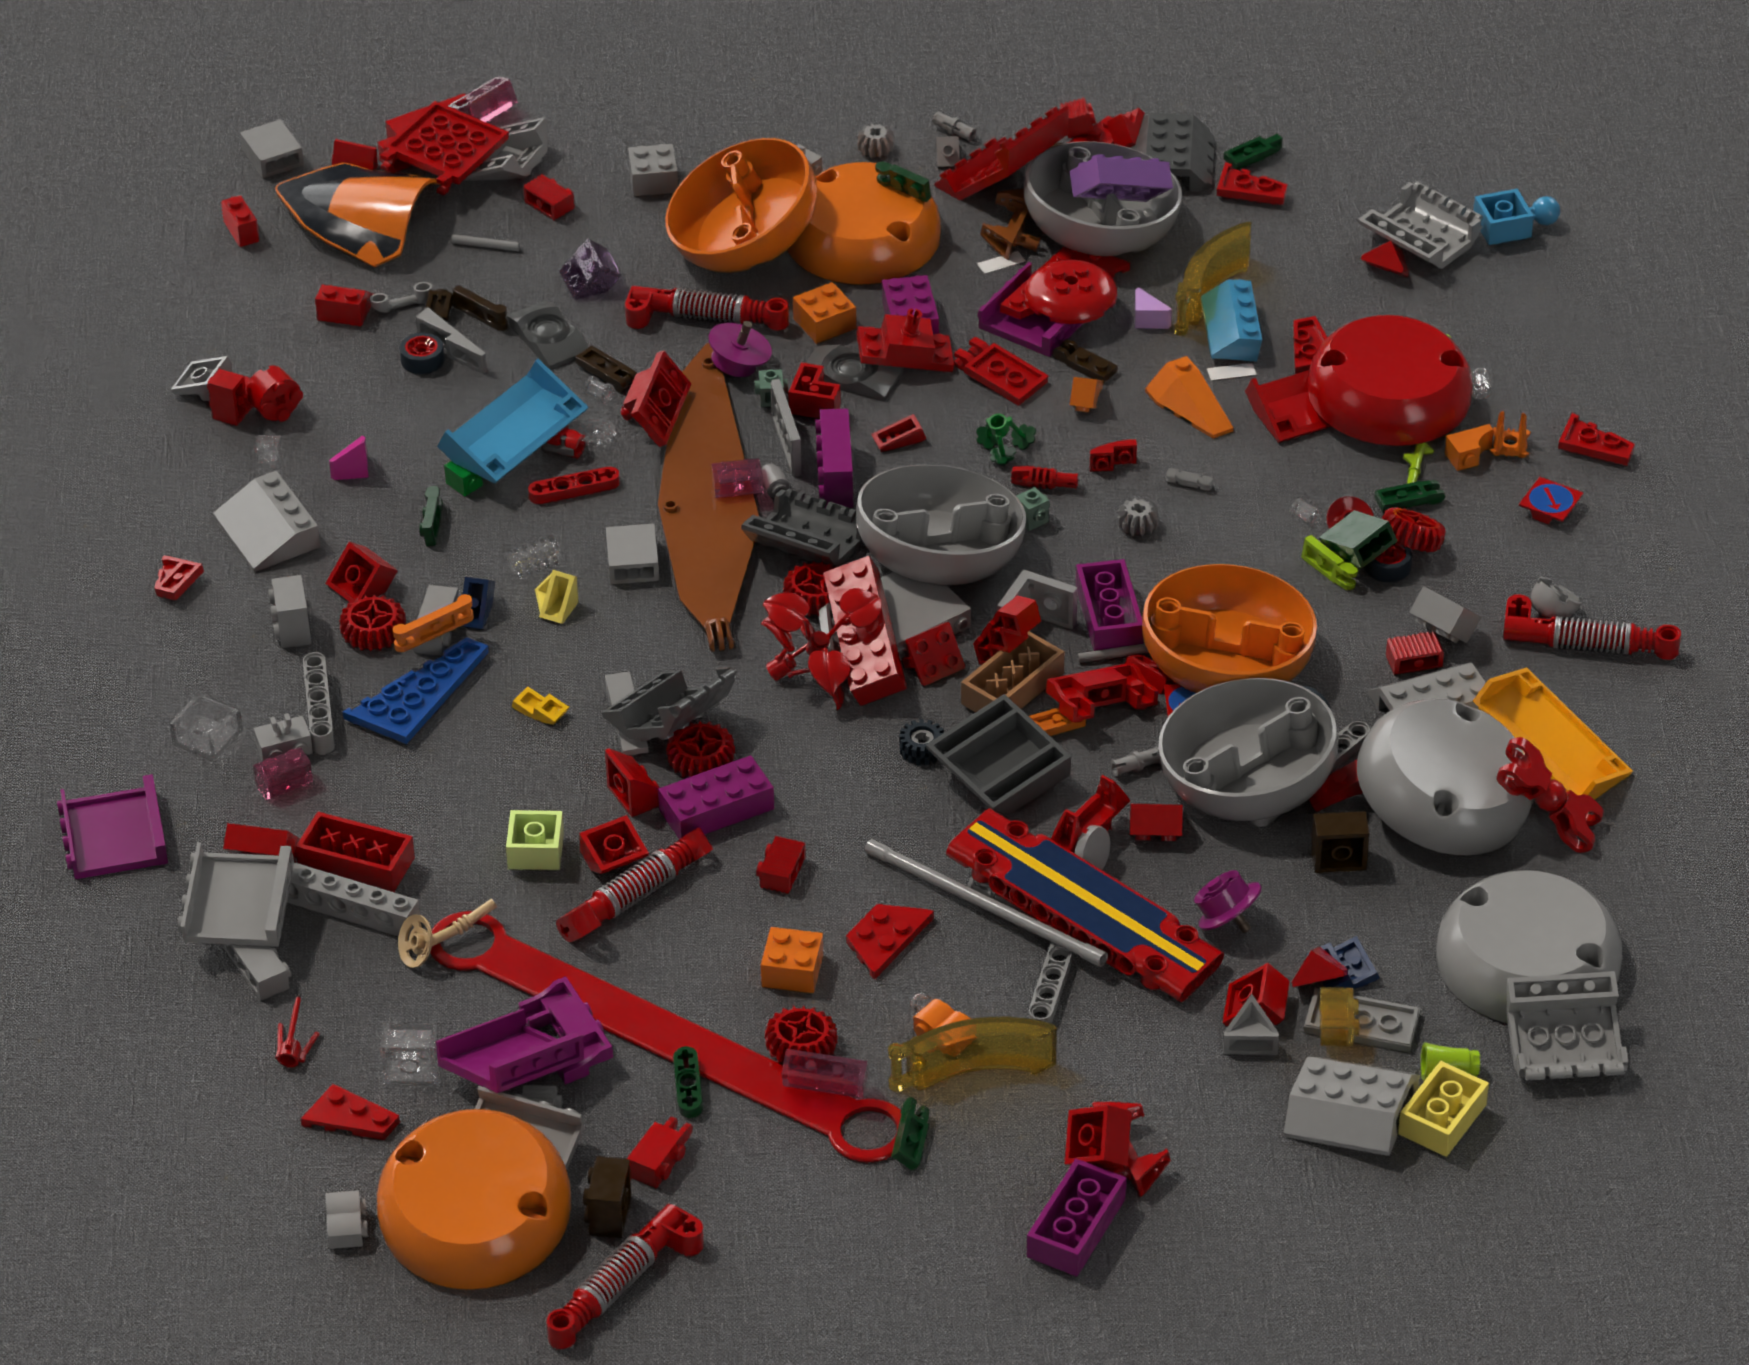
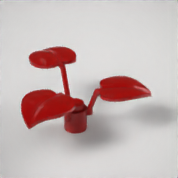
M860 588L847 590L841 596L839 603L845 615L828 634L822 631L811 634L809 620L805 618L810 607L804 598L794 593H780L771 596L764 601L763 607L775 626L785 632H794L800 629L804 623L806 630L805 638L809 640L806 645V651L810 655L808 659L809 671L819 686L832 695L847 678L850 664L841 652L836 650L828 652L827 648L830 644V639L848 618L852 625L857 628L871 625L881 611L882 603L880 597L877 594Z
M770 616L766 617L761 622V625L767 627L784 647V650L775 656L774 660L766 664L770 676L775 681H778L786 675L791 678L794 675L809 673V668L794 670V667L797 666L794 658L806 650L807 644L793 654L788 653L785 655L787 652H792L795 649L791 641L792 635L790 632L782 631L775 626ZM809 622L811 634H813L816 631ZM803 623L800 629L803 635L806 636L805 625ZM841 685L832 694L837 710L842 707L844 701V691Z

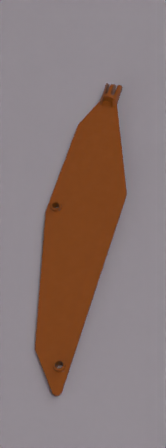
M708 342L682 371L692 384L666 445L658 509L679 599L704 627L710 651L715 652L714 640L717 641L719 651H724L725 637L729 650L734 648L730 623L755 541L750 540L743 532L741 526L752 515L759 516L723 371L714 365L711 358L713 349Z

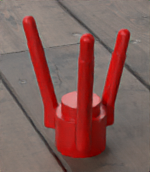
M300 997L295 999L289 1032L285 1042H283V1024H278L275 1059L285 1067H295L298 1065V1062L304 1063L307 1053L320 1035L316 1031L303 1050L300 1042L293 1039L300 1008Z

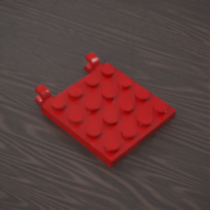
M434 101L384 145V152L380 154V158L385 161L381 164V169L389 172L394 166L396 159L402 160L439 176L436 178V182L441 185L436 189V193L444 196L449 191L452 183L459 185L509 139V132Z

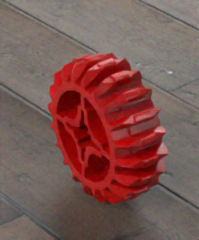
M1398 507L1389 508L1382 516V519L1389 521L1397 538L1396 544L1426 552H1436L1443 545L1446 529L1436 519L1413 510Z
M813 561L812 564L803 562L802 567L795 566L794 570L788 571V575L785 577L783 593H794L801 596L810 607L808 616L818 615L819 617V610L830 603L823 573L834 569V566L831 564L825 565L823 561L821 563Z
M365 595L364 599L355 598L354 603L350 602L347 608L342 609L339 619L340 633L344 637L345 642L350 643L352 648L359 647L361 651L366 648L370 652L373 649L381 651L382 647L390 648L391 644L394 643L396 638L393 636V627L398 624L406 625V614L400 603H395L393 598L387 600L385 595L380 598L376 595L368 598Z
M701 721L698 724L690 722L689 726L676 730L674 736L669 738L666 753L668 762L674 768V772H680L682 777L687 775L692 777L733 762L735 745L732 735L728 733L726 728L722 729L720 724L713 726L711 721L707 724H702Z
M793 1005L791 1010L783 1008L781 1013H774L773 1019H769L765 1030V1045L771 1057L776 1058L778 1063L786 1062L787 1067L796 1065L798 1069L804 1065L810 1069L812 1064L820 1066L822 1061H828L830 1055H834L836 1044L838 1043L836 1024L832 1021V1017L826 1016L824 1011L817 1012L815 1007L806 1009L803 1006L797 1009Z

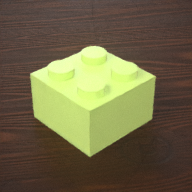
M510 810L506 843L508 869L560 870L564 838L562 811Z

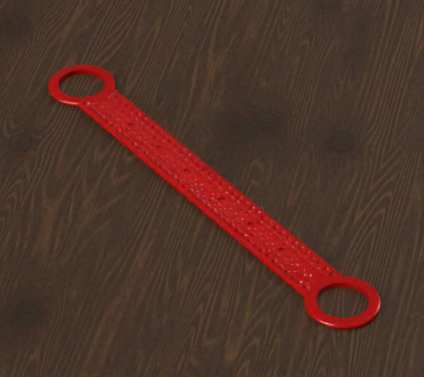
M472 911L458 912L443 918L432 928V935L452 926L453 921L458 922L457 919L459 917L462 918L463 914L468 915ZM488 914L474 923L488 928L494 935L493 945L484 954L473 958H457L446 953L440 943L431 947L430 954L447 968L462 971L477 969L531 996H536L543 992L554 981L567 977L583 1003L587 1002L589 1004L594 1020H599L605 1031L673 1063V1055L677 1049L684 1046L694 1048L698 1055L700 1076L828 1136L834 1149L846 1158L868 1163L883 1161L892 1156L896 1135L890 1143L881 1148L860 1149L845 1141L841 1134V1127L850 1116L856 1113L874 1111L888 1116L895 1123L898 1130L901 1110L895 1105L879 1099L857 1100L508 936L503 925L496 918ZM684 1058V1068H689V1058Z

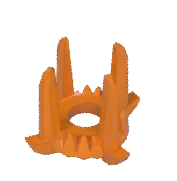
M1504 411L1499 413L1497 427L1493 428V449H1490L1493 455L1500 456L1501 454L1524 458L1530 454L1526 449L1528 446L1527 438L1531 432L1528 429L1526 430L1527 416L1525 413L1522 412L1519 431H1515L1514 428L1512 431H1510V428L1505 431ZM1511 439L1516 441L1517 443L1510 445L1506 444L1504 441Z

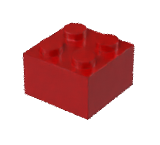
M1110 1105L1069 1110L1065 1165L1071 1166L1075 1159H1079L1103 1169L1128 1166L1131 1111Z

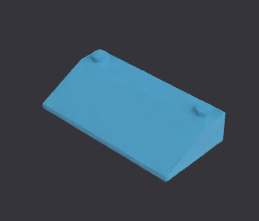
M537 359L526 376L452 433L449 429L446 430L437 447L455 464L496 484L588 410L589 407L544 363Z

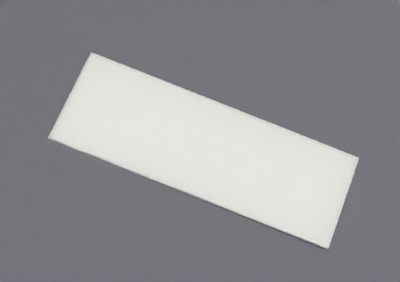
M1016 251L1011 254L1009 260L1000 256L977 264L984 273L1025 262V259Z
M1253 363L1207 368L1211 380L1257 375Z

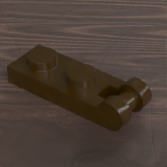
M460 285L453 289L454 308L498 331H504L508 328V320L505 318L507 316V307L505 305H496Z
M592 345L575 356L577 365L613 385L614 389L619 393L625 391L628 385L632 384L637 374L630 367Z

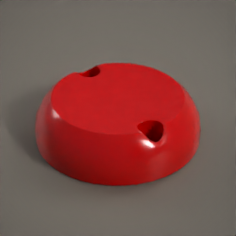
M1378 315L1345 324L1327 337L1316 350L1308 373L1309 399L1319 416L1333 428L1350 437L1380 445H1414L1444 436L1455 429L1466 417L1473 394L1470 366L1455 342L1439 329L1420 320L1404 316Z

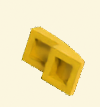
M528 686L513 700L511 706L532 719L552 725L569 710V706L551 694L543 697Z

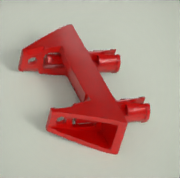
M1101 775L1096 794L1075 813L1066 809L1051 839L1075 853L1079 837L1082 833H1087L1089 826L1097 825L1104 827L1107 831L1109 829L1112 830V819L1130 802L1129 797L1114 780Z
M1092 1103V1107L1110 1105L1131 1111V1122L1139 1117H1144L1143 1107L1139 1103ZM1129 1141L1128 1166L1108 1168L1106 1170L1126 1177L1128 1181L1132 1182L1138 1195L1142 1197L1170 1163L1169 1151L1165 1149V1151L1155 1155L1151 1153L1139 1157Z

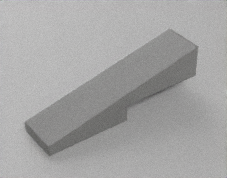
M427 307L416 316L417 333L424 332L438 336L443 341L444 348L447 349V357L482 374L487 371L486 353Z
M630 671L605 675L606 692L610 706L634 691ZM615 728L623 754L635 755L649 752L647 741L629 739Z

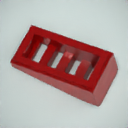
M914 414L871 434L880 452L926 440L923 428ZM886 438L887 441L883 443L881 439Z

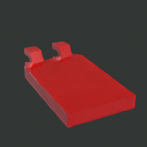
M974 337L969 341V345L972 347L968 349V352L960 348L954 353V356L957 358L954 360V365L962 371L964 370L965 374L1018 406L1048 383L1049 375L996 343L989 346L985 341Z

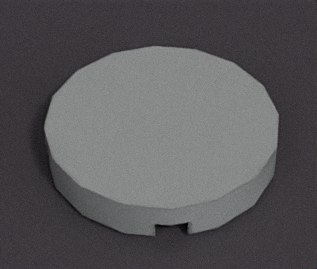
M1092 825L1087 828L1086 834L1082 833L1079 837L1075 854L1102 870L1109 856L1110 836L1104 827Z

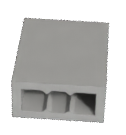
M281 119L240 132L242 151L262 178L304 166L302 147Z
M654 524L606 527L610 584L659 581Z

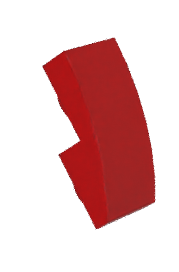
M1136 439L1111 442L1090 450V472L1114 471V464L1137 463Z

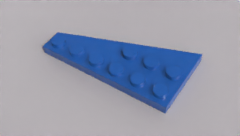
M468 637L443 651L444 655L435 661L430 659L423 663V668L416 672L411 670L381 688V693L373 698H364L360 701L361 705L353 710L351 708L342 712L343 719L407 744L489 653L488 645Z

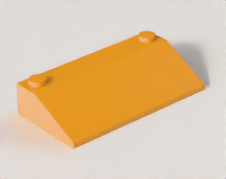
M1527 667L1488 679L1473 699L1479 710H1483L1502 723L1515 738L1523 737L1538 748L1544 758L1546 767L1553 773L1551 779L1561 782L1566 788V792L1572 790L1577 795H1590L1595 800L1633 772Z

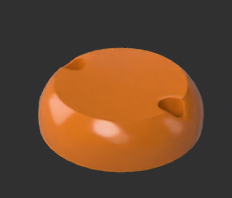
M760 138L732 145L706 159L681 182L667 208L665 217L667 233L681 255L689 262L701 268L721 273L749 270L757 264L771 261L780 256L804 232L812 218L816 205L817 180L815 173L805 154L791 142L776 138Z
M856 162L834 166L816 176L817 199L812 218L798 240L787 251L802 268L830 281L847 284L882 283V280L901 278L921 268L935 254L941 239V220L938 206L932 196L929 201L924 202L907 193L896 190L891 185L883 186L879 184L877 175L880 173L875 170L876 163Z
M1210 564L1178 571L1160 581L1152 589L1145 601L1142 631L1145 646L1161 671L1181 687L1198 693L1220 683L1247 678H1269L1291 682L1310 660L1316 641L1317 622L1314 611L1307 599L1284 580L1250 567Z
M469 1109L447 1113L433 1118L416 1128L396 1147L388 1158L382 1170L377 1190V1216L380 1229L394 1257L416 1276L428 1282L454 1289L473 1290L499 1286L516 1280L532 1271L553 1252L567 1228L572 1204L568 1172L554 1144L541 1131L528 1122L504 1112L488 1109Z

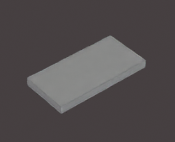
M780 379L771 380L772 419L793 477L801 476L800 436Z
M1315 988L1303 1033L1410 1053L1421 1008Z

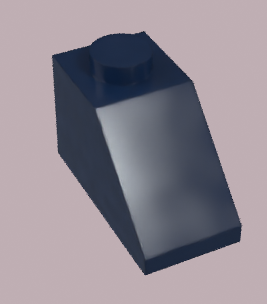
M465 577L463 594L472 597L471 609L473 610L474 619L462 625L463 627L484 629L493 605L496 581Z

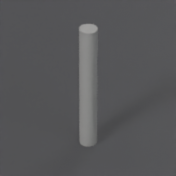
M454 234L451 239L452 244L519 251L520 248L519 242Z
M1144 643L1078 653L1079 663L1149 652Z

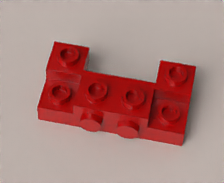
M1132 662L1047 679L1046 693L1059 703V713L1075 723L1094 718V710L1098 706L1126 701L1133 708L1143 710L1148 706L1158 705L1159 690L1146 681L1139 667Z

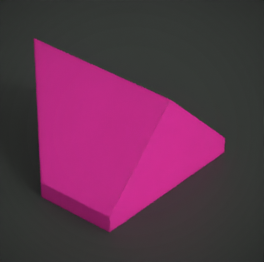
M359 437L329 460L332 479L369 478L366 437Z

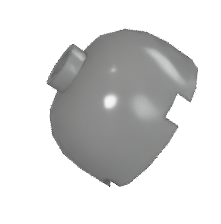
M1539 577L1531 591L1532 607L1538 612L1536 617L1550 619L1552 616H1562L1563 620L1567 617L1570 619L1582 604V602H1579L1580 599L1560 584L1559 586L1550 585L1553 580Z

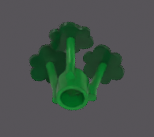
M1000 413L987 418L986 426H980L976 430V435L978 436L977 443L983 444L985 449H992L990 451V460L997 462L998 465H1005L1015 459L1016 448L1003 445L1002 437H1005L1009 432V427L1013 429L1011 436L1014 446L1025 450L1029 447V444L1035 442L1036 428L1034 426L1022 424L1018 427L1013 422L1012 417L1006 418Z

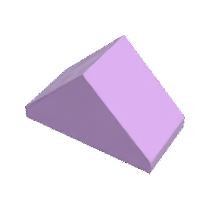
M1135 289V328H1170L1172 308L1142 289Z

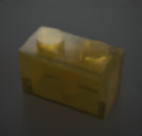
M1320 987V1046H1353L1354 1035H1359V1019H1354V1015H1358L1359 1001L1358 999H1353V988Z

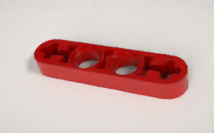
M603 467L536 481L528 487L529 500L534 504H544L612 490L619 486L620 474L619 470L615 467ZM583 481L592 482L587 485L580 484ZM560 486H567V487H568L567 489H562V490H561V489H557V488L560 487Z

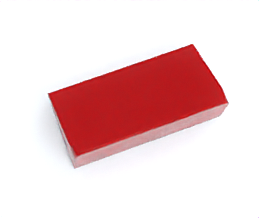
M335 139L332 165L345 162L366 169L376 170L378 167L377 148Z
M1143 654L1127 657L1125 664L1132 662L1138 666L1143 677L1148 683L1159 690V694L1164 693L1165 684H1175L1174 681L1161 671L1153 660Z

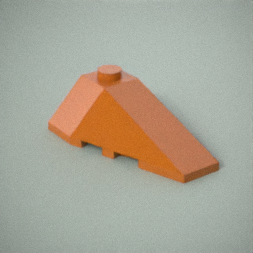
M1188 356L1167 362L1145 388V392L1157 406L1162 409L1165 407L1174 411V416L1179 419L1184 417L1192 422L1194 428L1213 439L1234 431V427L1200 370Z

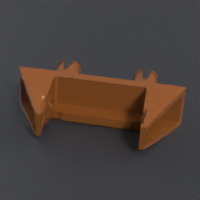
M1024 189L998 191L995 203L1014 212L1007 227L983 223L980 235L1007 260H1009L1014 247H1017V245L1037 252L1041 238L1022 233L1027 220L1032 219L1024 200Z

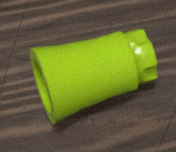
M1423 1043L1420 1060L1421 1078L1423 1081L1426 1080L1440 1061L1475 1077L1479 1075L1480 1053L1478 1050Z

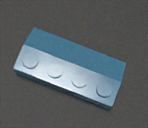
M1228 279L1201 296L1211 359L1257 361L1262 336L1251 281Z

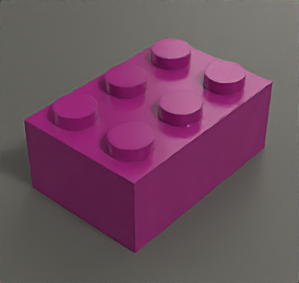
M928 275L882 280V303L885 314L907 316L908 310L913 308L912 315L914 316L915 309H918L922 312V318L931 319L933 334H939V317Z

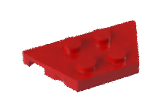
M876 904L846 935V943L852 951L856 952L861 964L865 963L868 967L870 976L876 979L934 919V911L931 909Z

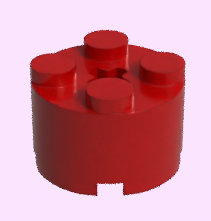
M272 365L268 366L270 369L257 371L250 378L246 387L248 392L247 400L264 418L271 421L279 420L284 422L298 406L304 394L300 386L281 367Z

